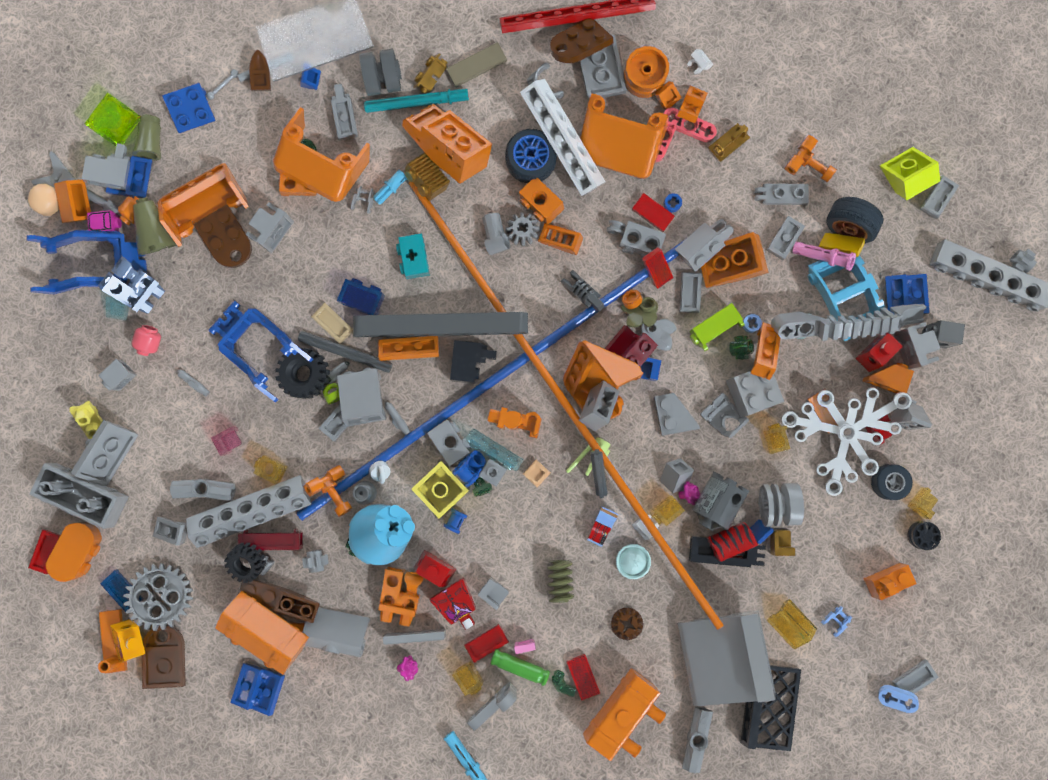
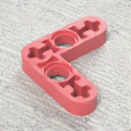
M676 108L666 109L663 114L668 116L674 114L675 119L672 122L668 121L666 132H668L669 138L663 140L659 151L661 155L657 156L656 162H660L664 158L675 130L707 143L711 142L716 136V127L712 123L697 118L696 123H694V129L687 130L684 127V122L687 120L682 119L680 126L677 125L679 122L677 120H680V117L677 116L679 110ZM698 125H701L699 132L695 133ZM706 129H710L708 137L704 136Z

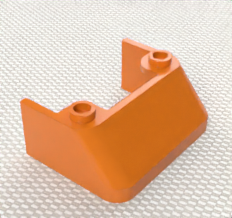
M300 107L282 132L273 159L274 168L280 174L331 201H341L368 165L370 144L366 143L357 157L347 152L339 154L335 160L324 156L300 143L303 139V130L305 128L304 109Z
M226 163L210 169L163 196L157 202L159 221L178 247L182 246L181 237L186 238L193 233L194 223L226 204L230 208H238L243 205L246 209L249 206L246 196Z

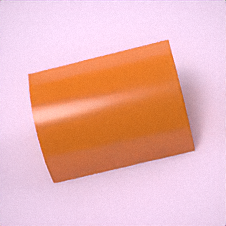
M67 180L54 183L62 223L88 220L87 213H90L91 209L85 182L83 180Z

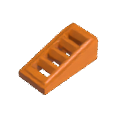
M544 223L538 242L577 255L583 236L579 232ZM549 230H552L550 239H546ZM560 233L557 242H555L556 234ZM564 236H567L565 244H562Z

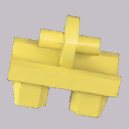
M90 401L80 406L70 407V413L75 418V421L80 425L87 438L92 439L103 421L98 414L97 408Z

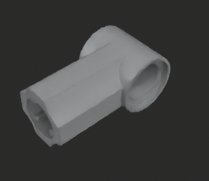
M489 213L484 215L482 219L487 237L484 241L487 252L490 255H494L510 249V242L508 236L504 233L500 214Z

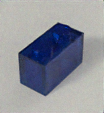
M345 279L337 302L368 315H378L385 295L381 292L382 289L370 285L369 288L364 286L363 282L358 279Z

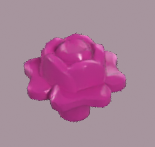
M687 481L686 485H684V491H680L678 495L680 499H686L689 504L695 505L700 492L696 485Z
M412 656L404 657L403 662L397 666V671L400 672L405 681L413 680L414 675L418 672V664L413 660Z

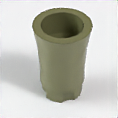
M148 114L140 117L136 143L132 152L134 156L156 161L161 159L160 118Z

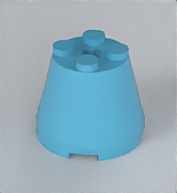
M369 505L358 511L351 519L348 543L354 555L362 562L372 565H387L402 555L415 530V524L410 515L398 505Z

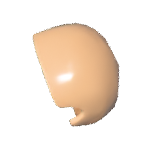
M37 184L30 189L28 203L35 212L43 216H52L59 210L54 187L48 184Z

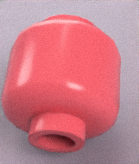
M142 325V327L135 330L131 345L137 350V354L149 356V354L157 352L161 335L158 333L157 328Z

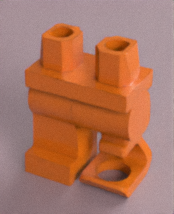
M502 407L501 411L490 409L487 421L498 424L497 427L503 430L507 427L510 430L522 429L530 431L529 437L538 438L542 418L536 412L524 415Z
M393 567L385 569L378 609L381 610L380 621L391 623L393 613L401 614L400 625L410 626L413 617L417 614L420 594L417 593V590L424 580L422 576L407 571L405 574L406 570ZM403 579L407 585V591L405 592L401 591Z

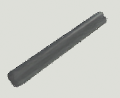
M304 331L299 333L298 341L387 373H390L393 364L389 361H380L375 356Z

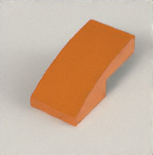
M690 85L677 116L696 123L708 93Z

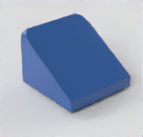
M760 519L750 527L758 544H761L774 532L772 527H765Z

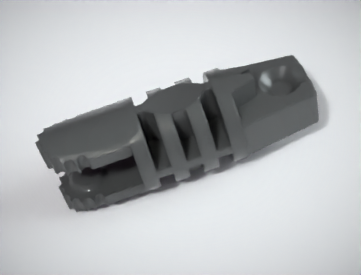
M572 269L569 273L577 282L572 285L567 279L563 278L561 283L588 308L592 306L600 312L604 308L603 302L599 299L601 295Z

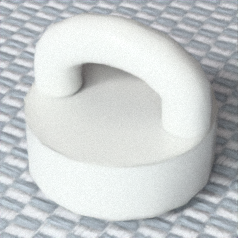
M377 461L371 465L369 473L373 480L383 484L390 475V468L386 462Z

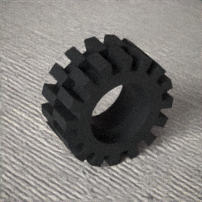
M244 542L236 545L226 555L227 557L224 562H227L224 565L225 568H229L226 572L228 574L232 573L231 578L233 579L237 577L238 582L242 580L243 583L252 582L265 568L266 560H263L265 556L264 554L260 555L262 550L260 548L256 550V545L254 544L250 547L248 542L245 545ZM240 557L246 559L251 568L244 566L240 561Z

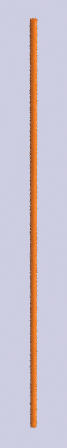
M409 181L408 184L497 312H506L432 203L426 197L421 196L418 192V187ZM513 334L592 450L598 449L603 453L605 469L715 628L718 630L724 625L595 438L585 424L579 421V415L522 334Z

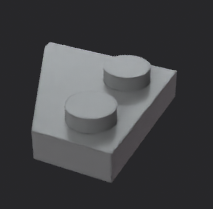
M675 393L654 397L661 436L700 429L698 423Z

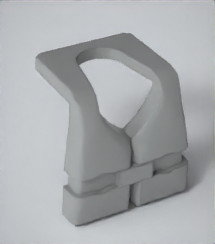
M721 393L712 401V405H708L700 413L706 421H709L711 426L723 436L732 438L749 421L747 417L740 418L737 409L729 402V398L724 393ZM725 418L737 419L740 424L734 430L726 431Z

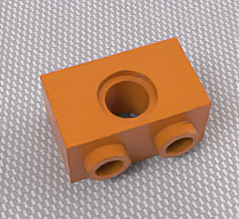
M538 178L531 180L519 191L520 203L526 209L530 208L539 222L544 221L548 225L564 210L563 201ZM540 199L545 200L541 205L536 204V201Z

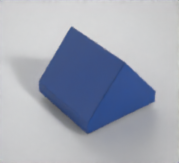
M305 63L300 86L317 90L321 71Z

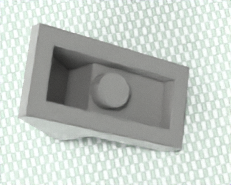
M157 517L153 537L179 546L185 543L187 523Z

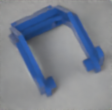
M74 230L52 238L36 235L26 236L27 241L40 243V247L45 248L48 254L57 253V248L79 241H108L113 245L114 266L123 256L131 263L134 270L142 269L147 273L146 260H139L138 258L146 256V254L138 255L137 243L125 242L124 234L119 231ZM74 277L63 281L49 279V285L30 287V292L55 295L80 287H98L104 277ZM118 277L119 279H121V280L124 281L125 283L128 281V278H120V277Z
M234 300L223 313L228 317L227 320L224 321L219 317L208 331L213 335L216 333L221 335L222 339L217 344L219 351L247 374L254 387L274 402H277L279 399L267 390L266 382L269 378L262 372L259 374L234 352V344L252 323H261L283 345L280 351L288 357L291 353L294 355L300 353L310 362H312L313 358L298 347L286 333L259 310L248 309L243 314L238 309L241 305Z

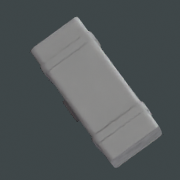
M45 463L42 466L30 491L31 496L103 529L112 528L116 525L129 496L118 492L114 488L75 477L71 473L73 469L58 463Z

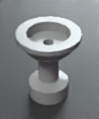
M368 481L359 482L353 490L354 499L363 505L372 503L377 495L375 486Z

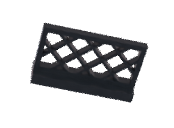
M770 665L771 670L777 675L773 679L774 685L781 680L785 688L778 694L776 693L775 700L767 703L758 701L745 702L740 743L748 749L764 748L791 751L801 669ZM789 672L795 673L794 681L788 685L783 677ZM789 692L792 698L785 705L780 698ZM778 700L783 708L774 715L769 707ZM768 710L772 717L763 724L760 719L761 714ZM786 712L789 715V721L782 726L778 718ZM775 721L780 729L771 735L767 727ZM765 730L769 738L763 743L757 742L758 735ZM782 733L786 735L785 745H779L775 740Z

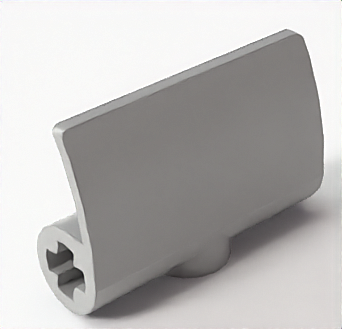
M319 607L314 623L305 622L303 633L309 636L305 646L336 654L342 653L361 657L365 647L364 636L370 618Z

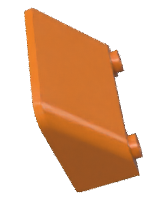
M592 93L588 102L580 139L595 165L640 179L649 177L653 171L668 127V115L654 113L649 117L647 125L606 114L603 113L605 109L603 97Z
M583 340L577 345L564 374L563 382L568 392L583 411L590 389L602 381L607 382L618 390L620 386L632 380L640 379L643 372L635 362ZM619 395L610 420L619 416L622 412L624 402Z

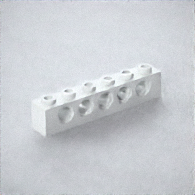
M536 80L520 92L581 196L605 183L603 176L546 80Z

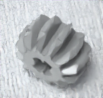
M521 212L520 218L514 214V221L508 220L507 223L511 227H507L506 232L510 233L508 239H514L515 245L518 244L519 240L522 246H525L526 240L529 244H532V238H538V234L535 232H538L540 228L539 226H534L537 224V219L531 220V214H528L525 218L524 212ZM519 226L526 227V232L519 231Z

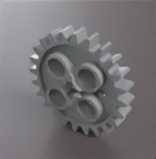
M152 564L151 571L144 567L143 575L136 572L138 579H130L133 586H126V589L130 591V594L123 596L129 598V601L124 603V606H130L126 614L133 613L134 615L130 620L135 621L139 619L137 625L141 626L145 623L144 629L146 630L151 625L153 631H157L159 625L162 630H166V624L174 627L173 621L181 622L179 616L181 614L188 615L184 609L192 607L187 604V601L193 600V597L188 596V593H191L193 589L187 588L191 582L183 581L186 574L178 576L180 569L177 568L172 572L173 566L171 565L166 570L164 564H160L159 569H157L156 565ZM164 577L165 585L157 588L156 581ZM148 583L155 592L162 594L161 598L170 606V611L166 609L162 602L156 600V595L147 587ZM147 591L148 599L145 602H141L139 600L140 594ZM177 592L178 600L175 603H170V594ZM160 606L162 613L159 617L155 618L152 615V611L155 607Z

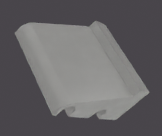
M759 610L723 617L718 616L724 625L718 630L709 618L677 623L693 706L775 700L776 693Z

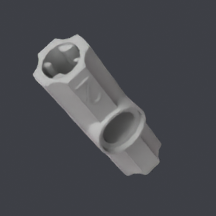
M695 706L682 763V769L691 773H700L704 752L708 746L707 738L713 715L712 710L700 706ZM695 736H702L700 743H693Z

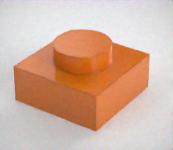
M668 81L655 93L662 108L665 110L672 107L682 98L671 81Z

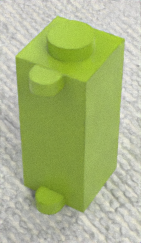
M733 303L691 329L689 331L691 333L690 339L695 345H699L704 351H707L708 347L706 344L735 324H738L741 328L745 324L742 321L743 318Z

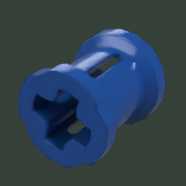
M452 508L448 522L444 523L443 527L460 534L461 531L459 529L468 515Z

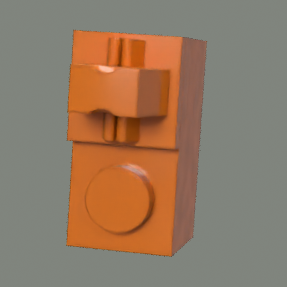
M898 563L864 578L871 597L878 600L886 599L900 593L899 591L917 584L909 565Z

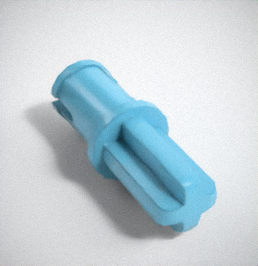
M398 169L388 181H384L385 185L374 195L373 199L378 204H382L392 193H396L399 186L407 180L405 174Z

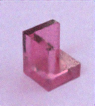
M232 426L211 437L220 456L230 454L232 449L242 444L237 434V431H239L238 427Z

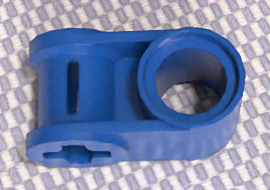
M474 450L459 461V464L453 470L452 474L454 476L457 475L465 483L464 486L466 488L478 479L486 463L483 454Z

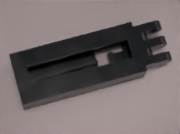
M691 536L689 561L751 568V565L765 566V562L757 561V558H765V554L757 552L758 549L766 550V546L758 545L736 555L743 556V559L731 557L720 562L716 559L707 537Z

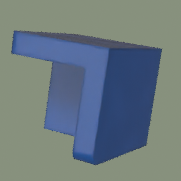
M647 358L640 367L643 372L640 379L657 381L662 360Z

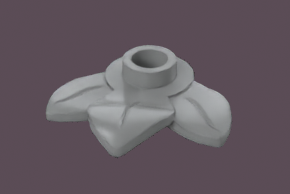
M667 319L657 320L653 325L654 330L652 332L649 330V327L644 324L641 325L642 333H646L657 343L658 349L671 350L672 338L670 334L677 330L673 322Z

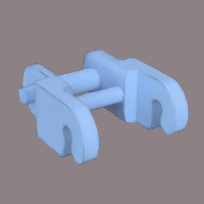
M842 606L836 607L835 612L831 611L825 617V620L821 621L824 625L833 618L839 624L838 632L833 633L835 637H838L847 628L846 624L850 623L852 619L851 615L847 616L842 611ZM838 614L844 618L842 622L836 618Z

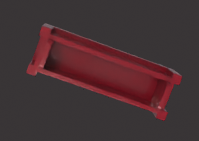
M246 529L242 534H238V545L243 542L245 545L248 542L250 547L253 544L256 545V550L259 548L261 550L303 549V532H298V529H294V532L248 533V529Z

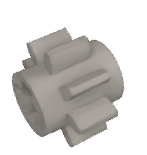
M1019 249L1010 258V262H1012L1011 267L1028 273L1037 263L1034 260L1036 254L1030 249L1026 251Z
M322 550L306 552L307 557L302 558L303 568H309V573L324 571V565L329 564L328 555H323Z

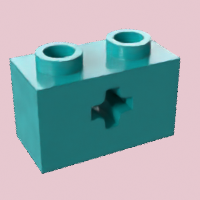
M422 233L398 237L399 244H396L398 256H402L403 262L399 263L401 275L405 274L407 280L430 276ZM411 253L415 254L414 261H411L409 258Z

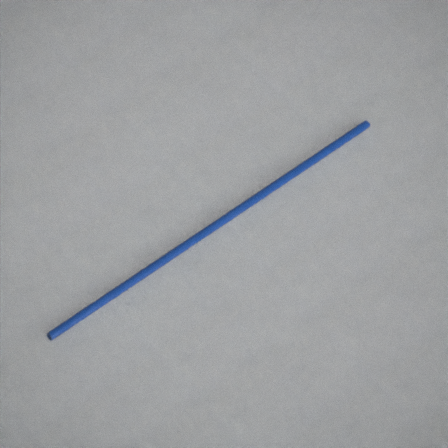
M681 243L664 254L667 264L679 256L675 248ZM646 267L602 297L600 300L603 302L604 308L648 278L649 273ZM590 306L531 348L536 355L540 354L597 314L598 311ZM524 352L339 482L334 487L337 493L340 495L367 476L373 463L388 461L529 362L530 359ZM328 493L322 494L312 501L311 505L299 510L297 516L303 521L332 500Z

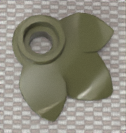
M645 297L642 303L634 309H627L622 305L621 310L629 314L627 326L639 327L644 324L647 327H651L657 321L656 312L658 311V303L655 299Z

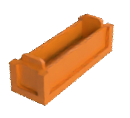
M763 322L757 332L759 337L754 366L750 374L770 380L777 367L780 337L770 324Z

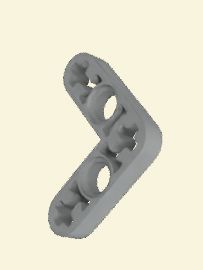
M508 682L467 721V724L475 731L499 708L502 712H505L516 701L517 689L511 682Z

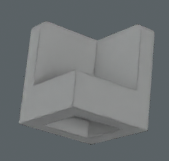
M681 458L668 462L660 482L672 493L682 491L686 482H690L694 470Z
M492 577L489 578L478 592V596L496 610L509 594V591Z

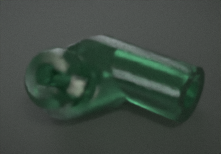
M556 670L552 676V682L556 691L574 697L576 687L566 684L564 672Z

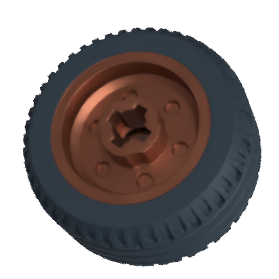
M857 197L837 199L833 203L826 219L827 226L833 234L864 238L865 244L876 239L884 221L881 211L875 205Z

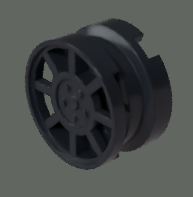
M918 521L909 527L907 537L913 547L922 550H932L939 545L941 532L931 522Z

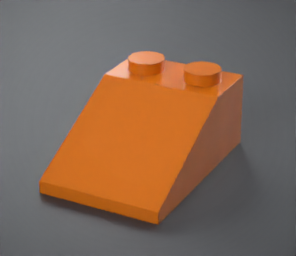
M754 232L724 241L726 246L701 267L706 288L747 280L769 273L760 237Z

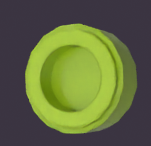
M337 383L329 384L323 390V396L329 405L340 400ZM332 388H336V389H337L336 391H334V392L328 394V391H329L330 389H332Z

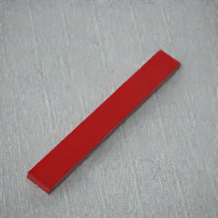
M610 0L500 17L499 20L503 34L580 22L585 19H600L656 10V3L654 0Z

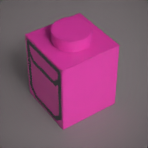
M111 210L87 213L89 231H119V228L122 227L121 219Z

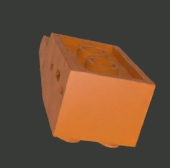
M435 104L421 109L420 113L416 115L411 114V116L403 120V128L431 161L459 184L487 167L492 143L451 110L443 112Z

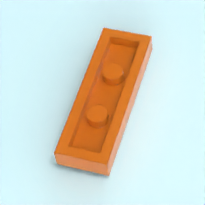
M438 336L379 340V360L439 357Z

